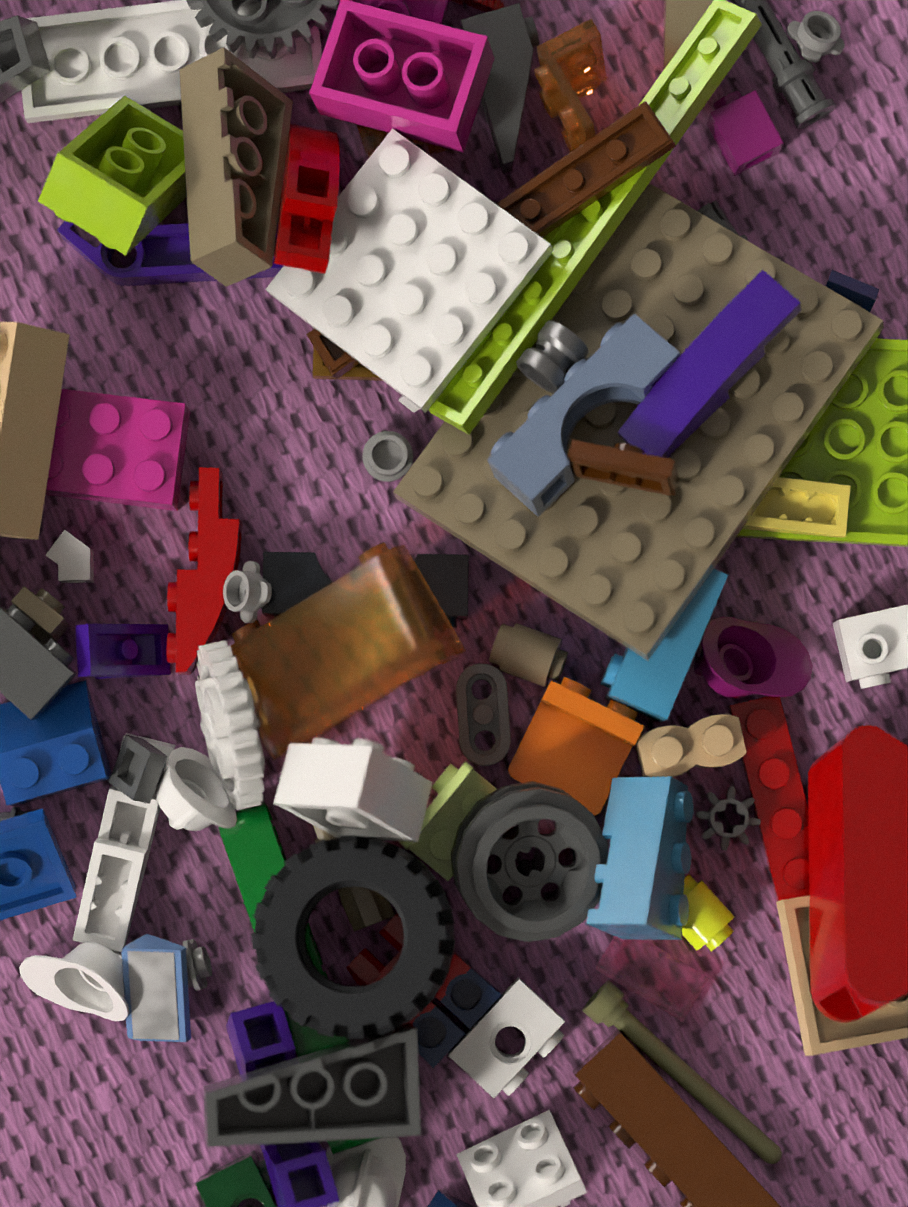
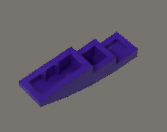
M762 270L685 349L619 429L618 436L627 444L642 449L644 454L667 458L729 399L728 390L765 355L764 346L801 312V302Z

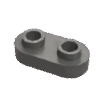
M484 663L474 664L461 673L456 684L459 742L462 753L470 762L479 766H491L500 762L506 756L511 743L507 683L503 674L494 666ZM479 680L487 681L492 689L490 696L483 700L475 698L471 691L473 684ZM489 731L493 734L495 744L490 750L483 751L476 746L475 737L479 732Z

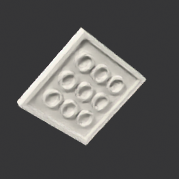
M392 128L338 197L337 210L333 220L330 260L326 273L283 266L267 286L266 291L426 413L554 249L542 237Z

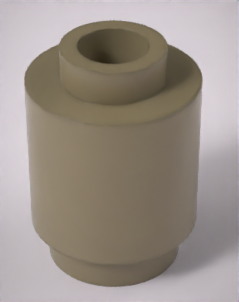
M518 623L514 627L502 624L495 638L489 662L499 665V671L546 687L550 678L557 681L560 679L568 652L560 649L562 644L561 638Z

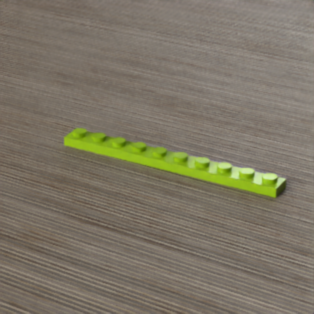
M713 0L640 102V104L644 101L648 103L675 145L680 141L762 26L756 13L726 0ZM672 150L544 236L543 239L551 244L554 249L553 252L428 410L431 414L470 435L518 368L517 360L526 349L533 347L538 340L539 331L547 321L553 319Z

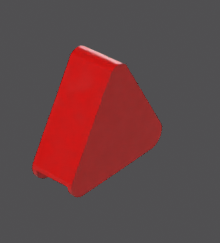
M872 725L853 729L817 758L808 771L811 996L822 1014L831 1020L842 1023L857 1021L908 993V746L881 728Z

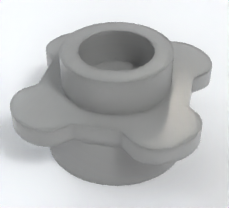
M822 11L809 12L801 23L792 21L787 27V35L791 39L796 40L802 56L810 62H818L822 56L830 53L839 55L844 49V41L840 38V25L828 13Z
M254 561L246 562L243 566V571L235 570L231 572L226 578L223 587V598L227 608L234 612H240V618L245 623L255 622L258 610L270 601L272 595L270 583L262 578L260 566Z
M195 939L183 941V946L186 947L188 988L194 986L196 991L207 988L206 977L212 976V966L208 952L204 946L197 947Z

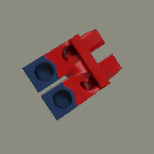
M398 913L379 933L399 953L385 966L367 948H364L346 967L359 986H366L379 981L396 965L404 943V930ZM454 951L449 967L450 971L435 997L470 1029L502 993ZM431 1001L424 1010L405 1023H411L417 1028L418 1054L432 1068L466 1034V1031L434 1001Z

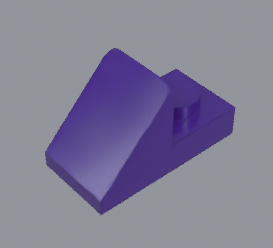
M168 624L75 625L78 677L112 679L171 675L170 663L167 662Z

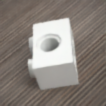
M517 977L448 1052V1056L493 1098L502 1090L509 1096L529 1075V1072L524 1068L527 1062L537 1052L543 1058L547 1056L564 1037L559 1028L565 1021L524 981ZM504 1027H516L525 1035L524 1046L519 1052L504 1054L496 1047L495 1037Z

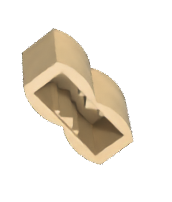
M723 714L705 717L687 728L681 726L655 728L640 736L635 745L642 777H675L687 772L694 766L699 768L721 767L739 760L747 753L739 717Z

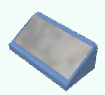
M145 934L122 949L124 996L129 1008V1015L126 1017L127 1036L137 1041L187 1042L191 1040L186 947L150 934Z

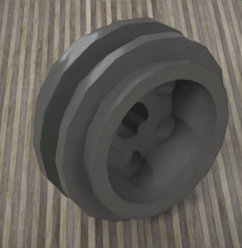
M533 781L505 785L478 800L459 824L451 851L454 884L474 917L496 934L525 942L557 938L583 923L588 916V910L594 909L600 901L603 883H596L594 877L597 864H607L609 854L607 839H604L602 836L603 831L594 815L563 789ZM541 819L555 821V828L551 833H539L537 826ZM532 847H535V855L531 861L523 859L519 865H515V859L519 851L528 853ZM565 848L573 849L572 863L570 865H561L558 861L559 853ZM489 855H496L499 862V867L493 872H486ZM549 882L556 883L558 888L550 895L542 898V887ZM509 886H517L520 889V897L514 903L503 900V892Z

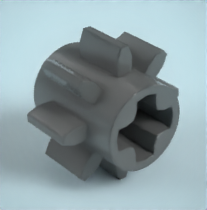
M733 786L728 787L726 797L723 800H719L715 794L708 792L706 797L712 806L708 812H695L697 818L707 819L709 827L703 831L701 838L707 839L714 834L720 836L721 850L728 849L730 838L737 837L744 845L749 844V838L744 831L748 825L755 826L761 822L757 818L749 817L747 810L754 803L755 799L751 797L742 802L735 800L736 791ZM726 803L732 805L734 814L741 815L740 825H731L729 833L723 832L722 823L715 822V813L724 811Z

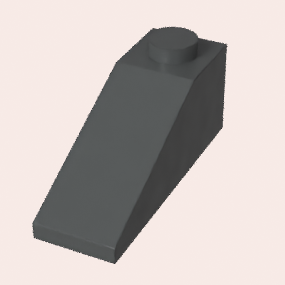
M519 3L461 20V30L488 37L495 58L481 102L502 174L513 171L533 62V47L540 46L533 17L524 18Z

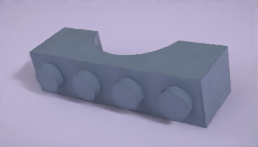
M635 313L624 324L619 322L612 326L602 338L601 347L588 360L581 359L576 362L567 372L564 378L565 383L551 397L545 395L540 398L530 409L527 416L528 420L515 433L508 432L504 434L491 450V457L487 461L494 477L538 517L575 481L567 460V446L570 435L581 418L591 410L608 403L629 402L639 405L680 356L679 351Z

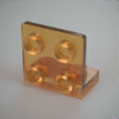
M592 19L537 46L540 67L534 69V72L542 90L538 91V94L548 115L551 118L559 115L566 129L562 131V136L570 152L595 136L594 124L579 98L591 94L600 86L601 82L607 80L601 34Z

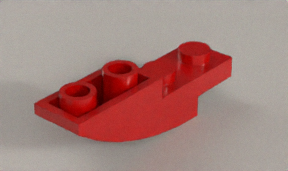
M290 123L274 264L326 273L330 260L333 220L337 210L339 192L340 145L336 132Z
M199 467V480H190L189 506L190 511H198V531L189 532L188 552L189 561L198 562L197 570L177 569V582H168L167 606L168 612H176V633L167 634V662L176 663L175 672L180 675H190L197 666L196 661H198V646L212 643L227 610L223 598L224 583L228 575L238 570L243 523L240 519H223V472L220 468Z

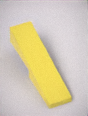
M778 477L742 529L844 538L846 537L850 485Z

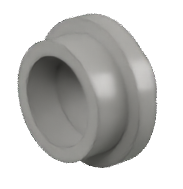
M379 432L366 442L362 454L363 464L373 478L383 482L397 481L404 477L412 466V447L408 440L397 432Z

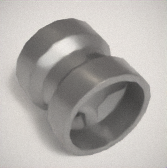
M549 320L538 333L539 341L536 344V348L526 349L516 363L520 371L533 383L550 393H555L565 383L566 370H569L579 360L584 359L588 354V348L572 331L555 321Z

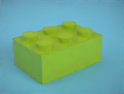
M124 95L58 152L38 202L53 210L60 219L74 223L92 234L104 246L127 255L187 197L183 131Z

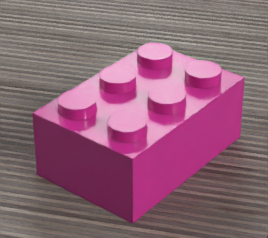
M340 0L309 94L320 115L388 133L393 128L406 138L464 153L495 58L487 36L349 0Z
M61 389L45 495L178 511L190 410L185 403Z

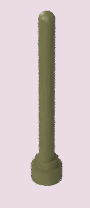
M607 980L587 1001L582 1011L597 1025L601 1022L608 1028L614 1025L768 1164L778 1163L782 1157L780 1147L627 1010L629 1004L622 999L624 993L610 980Z

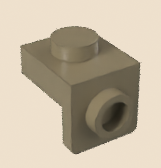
M23 586L11 601L12 604L36 623L31 631L45 644L51 638L57 642L70 627L67 621L59 615L65 606L43 588L35 595Z

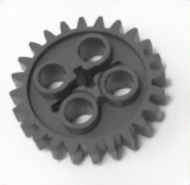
M186 0L191 10H200L195 19L201 28L212 24L209 35L215 43L227 35L226 45L230 52L234 53L243 42L249 57L253 59L260 46H265L270 58L275 59L277 45L284 43L291 54L296 53L295 39L298 37H302L310 45L314 44L310 29L315 25L322 30L328 31L330 27L324 13L336 14L339 6L336 0H259L262 4L258 12L251 16H243L238 14V10L241 4L247 0Z

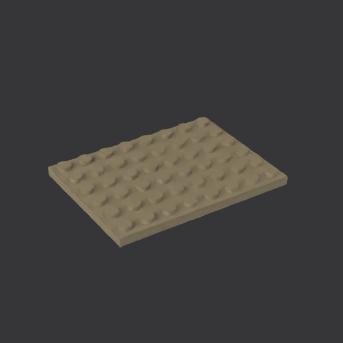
M649 183L551 320L572 331L585 343L588 348V354L584 359L588 360L601 347L602 338L612 326L619 322L624 324L634 313L679 351L681 355L722 309L762 270L801 302V312L764 346L765 355L728 390L729 399L667 457L668 459L675 460L678 470L679 482L675 495L668 496L578 478L573 474L575 481L539 517L536 516L494 477L487 461L491 457V450L495 443L508 432L515 433L528 420L527 416L530 409L540 398L545 395L551 397L554 394L533 383L519 368L515 370L470 435L444 421L393 493L396 499L649 661L882 332L884 322L867 310ZM539 340L535 342L532 348H536V344ZM613 402L601 405L588 412L576 424L570 435L567 446L568 462V453L572 440L613 447L615 443H626L618 436V431L638 407V404Z

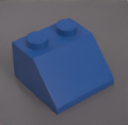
M87 680L67 685L38 718L34 720L29 719L11 701L0 704V784L6 806H17L110 779L112 771Z

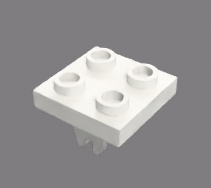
M550 1110L456 1154L478 1207H565L571 1204V1200L587 1193Z

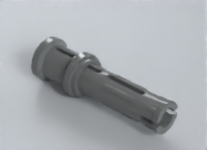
M730 0L733 4L757 14L762 26L753 37V40L758 45L775 75L772 79V87L776 93L783 94L796 116L793 122L795 127L799 130L806 128L830 114L837 105L833 99L825 97L813 76L815 67L808 60L800 59L767 0Z

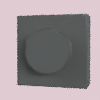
M126 735L109 783L133 801L150 804L155 788L163 776L167 755L143 738Z

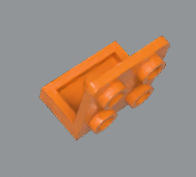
M564 677L561 684L551 680L509 765L508 772L513 779L521 783L533 781L561 788L596 816L601 812L610 794L612 778L618 777L632 746L636 745L644 725L635 722L638 712L619 702L610 699L607 707L588 699L592 690L574 680Z

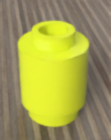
M688 874L684 877V894L689 903V917L687 924L682 926V935L696 951L706 945L712 952L734 932L728 923L735 916L702 880L697 883Z

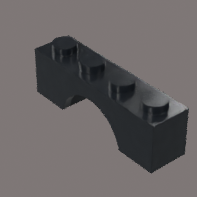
M263 552V578L270 583L272 595L270 601L262 607V614L265 617H274V626H304V617H325V626L355 627V618H376V627L406 628V619H427V628L454 629L457 628L458 619H468L469 555L417 554L406 576L396 585L379 593L358 594L347 591L333 583L323 572L315 552Z

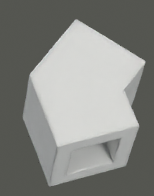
M64 530L46 554L48 558L58 564V581L62 583L94 582V551Z

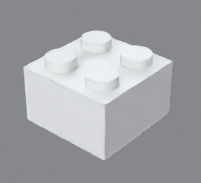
M313 738L311 744L289 743L274 803L336 838H340V836H359L388 841L418 842L433 782L414 772L415 766L411 762L386 755L384 753V746L374 741L355 739L353 745H341L330 739Z

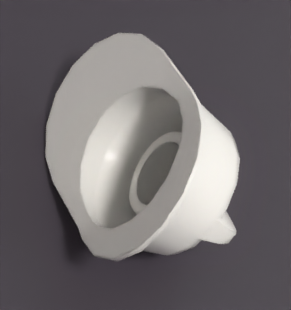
M180 747L172 750L167 761V769L155 791L156 800L160 808L169 818V826L176 830L184 828L190 831H199L212 824L227 829L235 827L237 822L236 810L233 809L232 803L228 802L227 792L223 791L222 779L218 777L217 770H213L210 759L191 748Z
M90 941L79 944L62 959L34 955L25 958L19 967L20 976L27 987L37 995L67 1009L96 1014L112 1021H124L129 1015L128 1004L124 996L122 953L110 950L101 944Z
M383 1137L335 1155L332 1154L330 1147H328L326 1155L340 1199L336 1207H398L406 1172V1155L397 1137Z

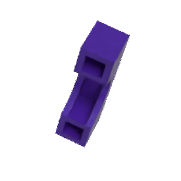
M273 1001L230 1013L226 1028L240 1075L296 1058L295 1046L282 1006L278 1007ZM319 1141L260 1144L278 1207H336L340 1199L325 1149Z

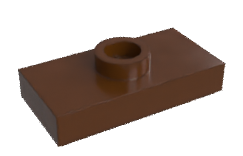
M572 440L568 459L575 477L668 496L675 495L679 475L676 462L673 459L644 454L642 449L626 443H615L613 447L577 440Z

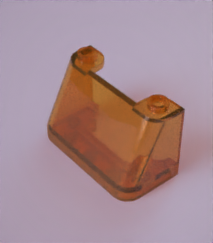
M382 542L358 557L362 564L361 566L261 626L258 620H255V622L249 623L231 634L235 641L231 645L232 654L236 656L238 672H242L243 679H246L249 684L255 715L260 725L258 731L273 761L286 757L289 743L311 744L313 738L328 733L333 727L410 681L420 678L441 663L442 665L466 652L405 545L388 549L386 543Z

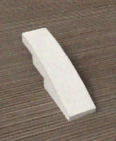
M128 733L123 736L122 744L126 735L139 737L167 755L164 764L165 772L170 753L175 749L176 745ZM113 785L109 788L99 835L93 846L73 941L82 943L91 941L101 944L110 950L122 952L127 941L160 812L155 791L150 804L133 801Z

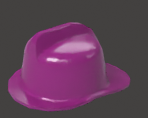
M724 616L713 619L707 624L701 640V654L694 664V673L703 676L707 684L716 693L726 698L736 699L753 693L773 697H790L803 691L811 680L813 665L809 652L802 642L786 629L770 624Z

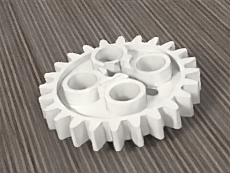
M227 641L198 646L199 651H197L198 661H196L199 675L197 676L198 680L195 686L202 718L200 727L205 736L210 763L213 770H217L218 777H221L223 791L227 792L228 802L232 803L233 809L240 810L261 805V801H263L262 792L264 791L261 777H264L262 770L265 768V763L258 736L260 725L255 715L249 684L246 679H243L242 672H238L236 656H233L231 646L227 645Z

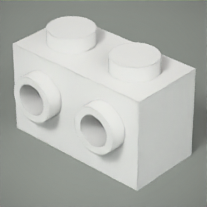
M908 605L839 619L833 622L846 682L859 680L861 689L891 683L889 673L908 669Z

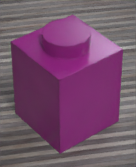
M756 90L744 96L741 95L740 91H735L713 104L715 110L710 112L707 125L734 176L779 154L784 143Z

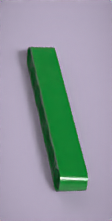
M265 801L261 802V805L236 811L237 822L235 827L227 829L218 826L254 933L256 918L253 917L257 903H261L266 892L264 887L272 875H276L284 867V862L287 861L276 828L271 824L270 820L273 819ZM307 923L305 942L308 955L317 970L328 978L326 971L323 972L321 965H323L310 925ZM284 1009L298 1057L350 1041L349 1037H330L319 1034L318 1030L307 1025L302 1026L291 1019V1014ZM380 1138L328 1140L327 1142L332 1154L335 1155Z

